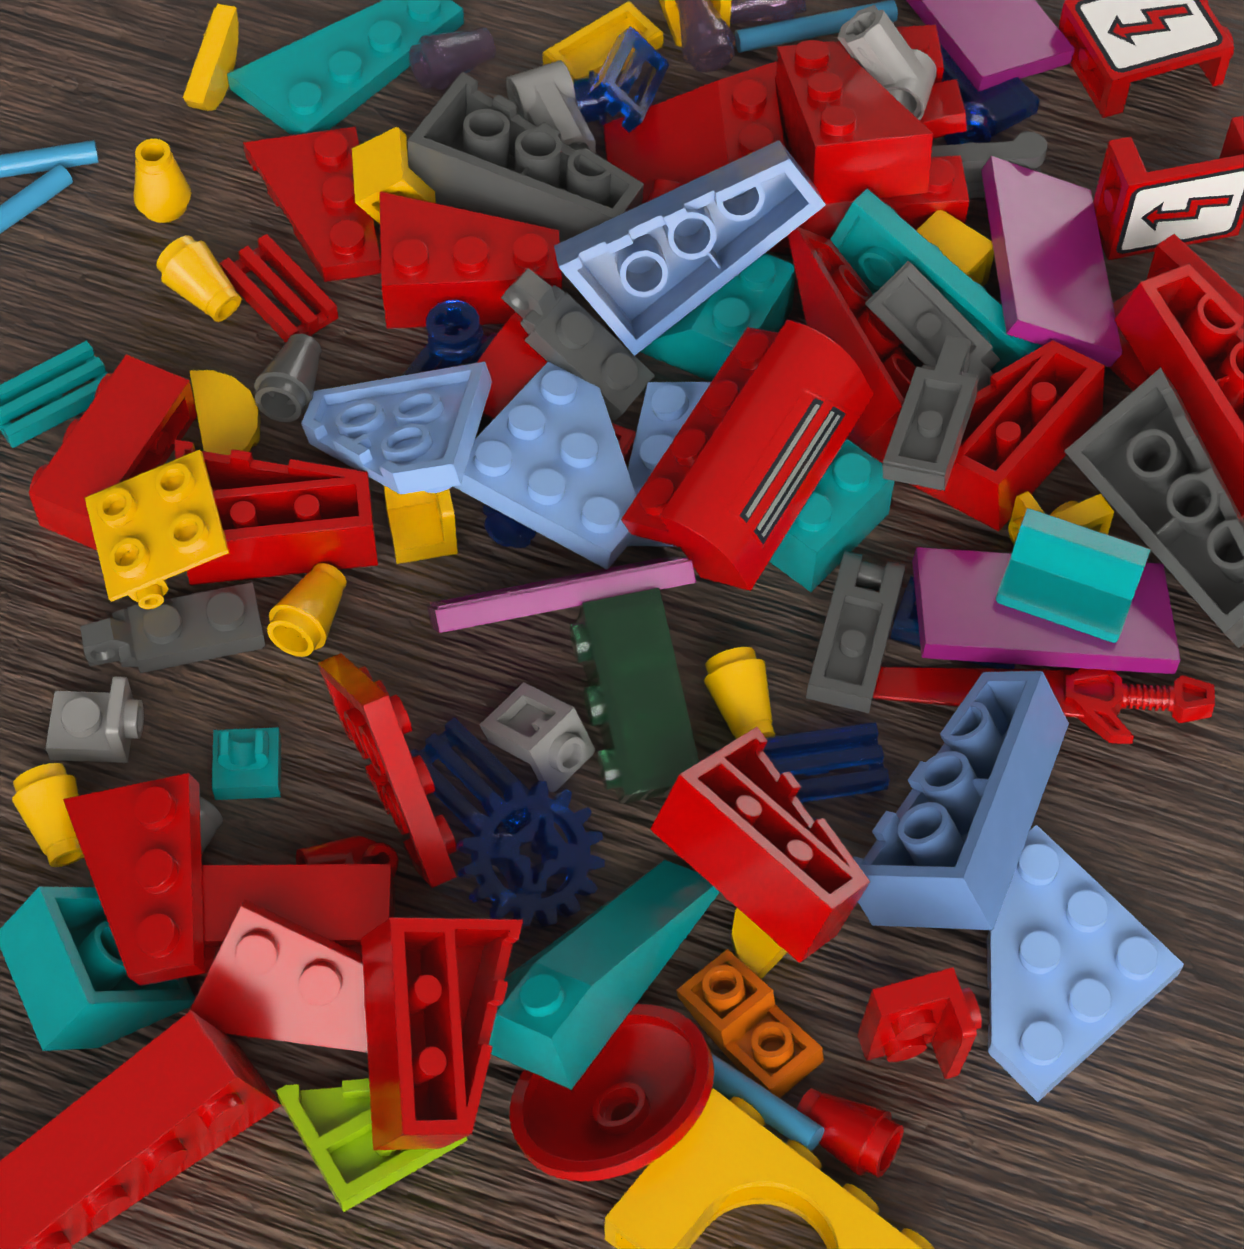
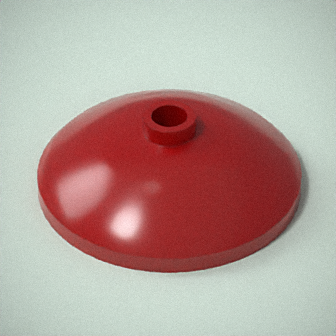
M635 1004L572 1090L526 1069L523 1070L515 1085L510 1103L509 1119L513 1136L525 1157L535 1167L548 1175L560 1179L598 1181L637 1171L656 1161L678 1144L702 1114L710 1097L714 1081V1062L711 1051L698 1027L681 1013L662 1006Z

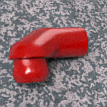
M357 835L298 849L296 852V865L391 864L393 878L399 864L398 855L390 845L377 843Z

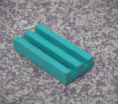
M87 340L0 384V431L12 449L84 412L93 402L100 381L108 373L99 356L95 357L93 348ZM94 378L95 381L63 397L62 394ZM41 405V407H42L41 409H39V410H37V411H35V412H33V413H31V414H29V415H27V416H25V417H23V418L19 419L18 421H16V422H14V423L11 424V422H10L11 420H13V419H15V418H17V417H19V416H21V415H23V414H25V413H27V412H29V411H31V410H33V409H35V408H37L38 406Z

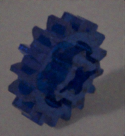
M540 780L532 785L528 796H526L520 782H514L505 787L506 803L493 792L481 800L484 810L488 814L487 816L473 812L466 817L464 823L475 832V836L458 841L456 849L463 853L471 854L472 863L459 869L458 874L462 878L476 877L479 885L469 896L472 902L486 897L494 901L489 914L491 919H500L509 911H513V919L523 920L522 929L530 925L535 913L542 928L557 923L556 907L566 916L576 914L581 910L579 902L574 895L575 893L589 896L596 892L598 887L586 875L589 871H595L605 866L604 859L590 855V846L601 841L603 835L602 832L585 831L582 824L588 820L592 811L587 807L573 813L568 808L572 792L568 789L558 793L551 799L548 798L547 781ZM521 811L520 818L516 819L515 831L513 833L493 834L498 824L507 815ZM554 822L562 829L568 843L563 840L554 828ZM531 842L532 852L542 855V863L530 867V858L520 855L519 847ZM492 865L497 866L508 881V889L499 881ZM568 874L562 886L555 893L541 899V892L546 891L547 879L550 876Z

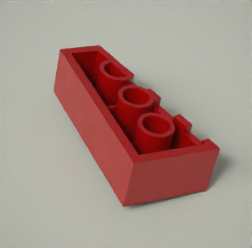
M1186 264L1140 282L1114 321L1148 375H1153L1161 368L1177 389L1242 518H1244V330L1241 327L1244 318L1190 264Z
M189 1011L0 1160V1249H72L74 1244L282 1105L239 1044L194 1012Z

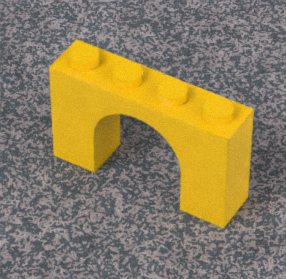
M714 1088L711 1090L710 1097L702 1114L689 1132L670 1151L647 1166L605 1217V1240L616 1249H689L716 1218L734 1208L751 1204L778 1206L799 1215L818 1232L827 1249H935L917 1232L908 1228H904L900 1232L879 1216L877 1204L864 1191L848 1183L841 1187L820 1170L822 1165L818 1158L804 1145L794 1140H788L784 1143L763 1127L765 1125L763 1117L748 1102L735 1096L728 1100Z

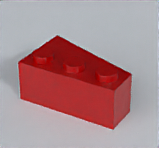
M380 192L381 286L386 329L506 324L516 311L501 297L528 268L550 286L555 285L562 289V271L558 267L554 246L560 243L559 230Z

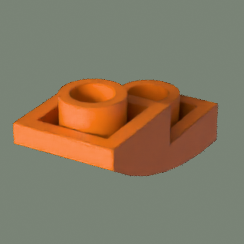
M728 949L676 989L680 1001L730 1061L744 1075L779 1098L824 1062L822 1046L775 1004L773 990Z

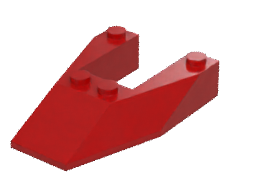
M936 25L896 27L911 49H917L926 53L934 61L937 68L934 83L942 82L944 64ZM840 41L836 42L846 53H848ZM777 61L714 81L604 124L606 161L644 184L642 204H644L649 192L652 190L655 179L670 180L684 185L778 140L795 159L780 118L776 91ZM961 155L931 157L928 193L879 199L891 206L915 230L937 210H943L965 224L970 200ZM853 201L826 204L801 224L799 228L831 239ZM788 235L768 251L792 255Z

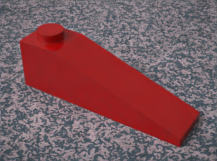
M797 227L788 235L806 325L824 334L842 347L859 366L874 393L846 439L883 463L916 366L901 349L904 344L865 305L873 296L872 292L830 239Z

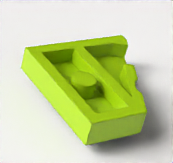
M369 1078L343 1080L342 1087L300 1090L299 1084L285 1085L276 1090L280 1103L343 1212L468 1141L467 1137L441 1149L373 1150Z

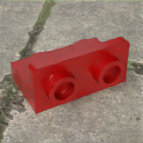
M954 967L872 989L857 1036L866 1061L886 1056L888 1062L908 1060L923 1053L927 1049L926 1044L931 1043L944 1079L959 1076L977 1036L976 1030L981 1029L982 1019L974 993L969 987L961 989Z

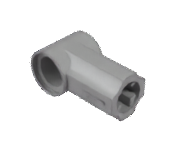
M875 5L859 10L854 17L842 25L838 34L839 41L860 66L920 120L924 115L936 78L937 68L934 61L926 53L917 49H911L884 10H878Z
M559 60L506 78L509 101L517 105V115L537 127L545 122L561 132V142L575 151L587 148L595 153L596 140L577 106L574 84L564 62Z

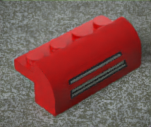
M787 320L779 333L747 327L621 520L631 535L680 547L688 560H692L693 567L701 578L751 591L874 395L859 366L837 343L804 324Z

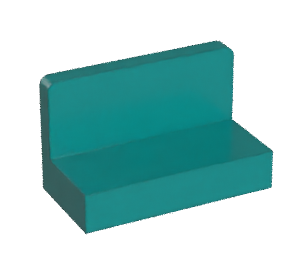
M1027 508L1010 561L999 586L996 601L1007 607L1115 643L1119 640L1151 549Z

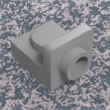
M113 676L110 693L54 692L46 742V751L50 760L128 763L131 739H140L142 735L144 708L142 700H134L127 677Z
M525 682L479 724L489 743L529 763L541 786L550 792L557 791L595 751L574 707Z

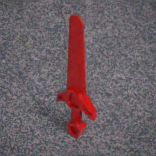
M881 667L873 699L959 707L983 672L1043 671L1065 716L1076 717L1108 743L1117 744L1133 743V734L1117 717L1120 714V710L1126 709L1127 706L1128 709H1132L1134 706L1135 710H1138L1139 707H1141V710H1145L1146 707L1147 710H1152L1153 707L1154 711H1158L1159 708L1160 711H1165L1166 708L1178 723L1211 718L1215 706L1214 684L1181 675L1174 681L1173 686H1168L1167 689L1165 685H1162L1161 688L1159 685H1155V688H1153V685H1149L1147 688L1146 684H1142V687H1140V684H1136L1135 687L1133 684H1129L1128 687L1127 683H1122V678L1116 673V670L1080 668L1079 670Z

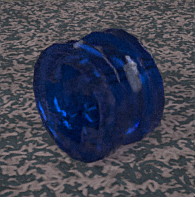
M447 300L437 304L430 310L426 318L428 345L436 356L448 361H461L471 357L478 350L481 344L480 318L474 307L463 301ZM459 325L463 328L458 329L459 335L457 336L445 335V332H450L449 326Z

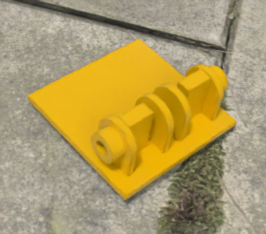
M200 449L85 497L105 586L111 602L128 595L132 600L138 602L139 606L143 609L157 608L164 602L163 596L168 591L165 579L229 553L203 453Z

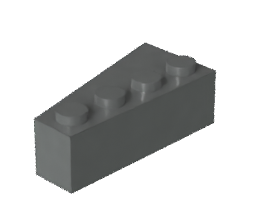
M461 72L408 139V167L435 191L437 203L559 230L560 243L642 205L644 184L587 148L575 151L561 142V132L545 122L541 123L538 127L517 115L516 104L501 95H497L493 99L478 90V81L464 72Z
M1159 368L1068 447L1065 453L1223 633L1240 648L1244 645V520L1177 389L1163 370Z

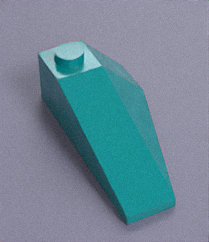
M667 860L662 861L505 977L504 981L508 982L504 1002L497 1008L489 1045L493 1046L491 1054L572 1090L720 892L698 872Z

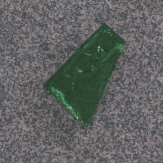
M660 588L583 602L576 623L570 624V634L576 660L578 663H583L589 686L584 687V698L591 726L599 725L605 750L598 751V761L604 787L606 790L616 789L619 805L668 795L679 774L699 763Z

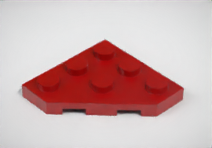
M342 653L318 662L338 718L349 740L354 741L364 760L369 758L372 763L365 766L366 774L387 815L391 814L402 835L410 834L411 838L403 841V844L415 870L432 888L456 878L457 876L449 858L450 854L458 850L456 841L444 816L440 814L434 817L426 795L435 792L434 783L420 755L413 757L403 735L412 732V725L401 699L397 694L389 696L381 680L374 682L365 666L357 668Z

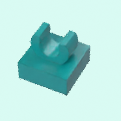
M279 727L213 730L212 791L215 800L281 797V735Z

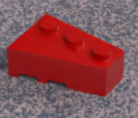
M806 40L797 45L777 47L776 91L781 122L796 162L814 183L825 204L854 201L867 188L878 198L928 193L933 133L835 41Z
M1052 340L991 375L990 385L977 392L945 491L910 485L999 532L1012 517L1016 496L1027 491L1032 495L1067 455L1065 450L1085 434L1103 414L1105 365Z
M174 439L175 460L197 451L193 442ZM232 449L230 455L202 451L229 553L187 570L190 585L309 573L318 563L332 565L338 570L378 565L368 472L293 459L289 460L288 465L259 461L252 458L251 452Z
M755 727L679 774L650 830L713 885L728 901L733 903L770 936L777 945L782 947L797 962L801 963L837 936L870 881L826 820L821 818L816 819L814 822L796 797L801 788L800 784L791 772H784L780 775L763 751L768 742L759 728Z
M388 918L361 938L373 1150L441 1149L472 1134L493 1046L489 1045L497 1008L504 1002L508 982L504 981L513 943L519 940L523 920Z

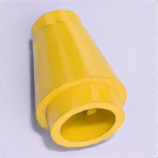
M160 139L145 140L135 150L133 196L135 206L148 219L154 222L167 223L174 221L186 211L191 199V189L169 145Z
M189 235L182 236L170 243L160 254L156 266L162 273V283L205 314L210 315L214 321L221 322L238 309L241 297L235 291V288L204 241H195Z
M326 563L316 564L311 572L307 573L270 610V624L268 625L267 632L271 641L278 648L293 656L306 657L313 650L320 649L325 645L343 590L347 585L343 573L332 565Z
M752 647L732 648L718 653L707 660L705 666L708 675L704 678V684L733 736L737 739L753 728L758 727L767 741L775 736V732L772 726L773 720L765 661L757 659Z
M61 763L40 765L20 774L13 781L16 794L13 796L12 802L44 855L47 856L50 866L62 867L84 858L63 801L66 798L79 796L76 778L73 775H68L64 765Z

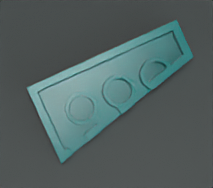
M382 0L228 73L229 89L290 135L330 130L464 24L463 8L452 0Z
M868 188L853 201L830 240L873 295L909 261L993 346L991 350L1000 359L991 369L994 374L1042 347V345L1007 335L1002 305L990 296L983 286L967 276L944 256L937 246L928 242L905 222L891 206L882 202Z

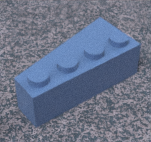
M778 140L555 245L554 249L558 267L635 356L826 204L814 183Z
M1043 671L983 672L940 733L944 741L943 746L927 762L920 761L909 777L908 782L912 790L897 812L886 811L872 830L877 840L865 858L853 857L870 881L858 903L872 926L971 930L994 929L1069 725Z

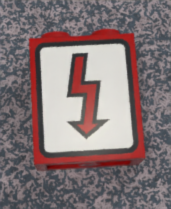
M1065 0L1058 29L1075 48L1070 64L1102 118L1123 113L1131 82L1193 64H1199L1213 87L1223 84L1230 58L1234 54L1232 35L1227 27L1221 26L1209 7L1208 0Z
M1243 116L1231 119L1219 159L1152 172L1146 171L1132 137L1109 140L1093 200L1101 245L1108 260L1154 252L1157 244L1173 234L1186 245L1239 235L1244 220Z

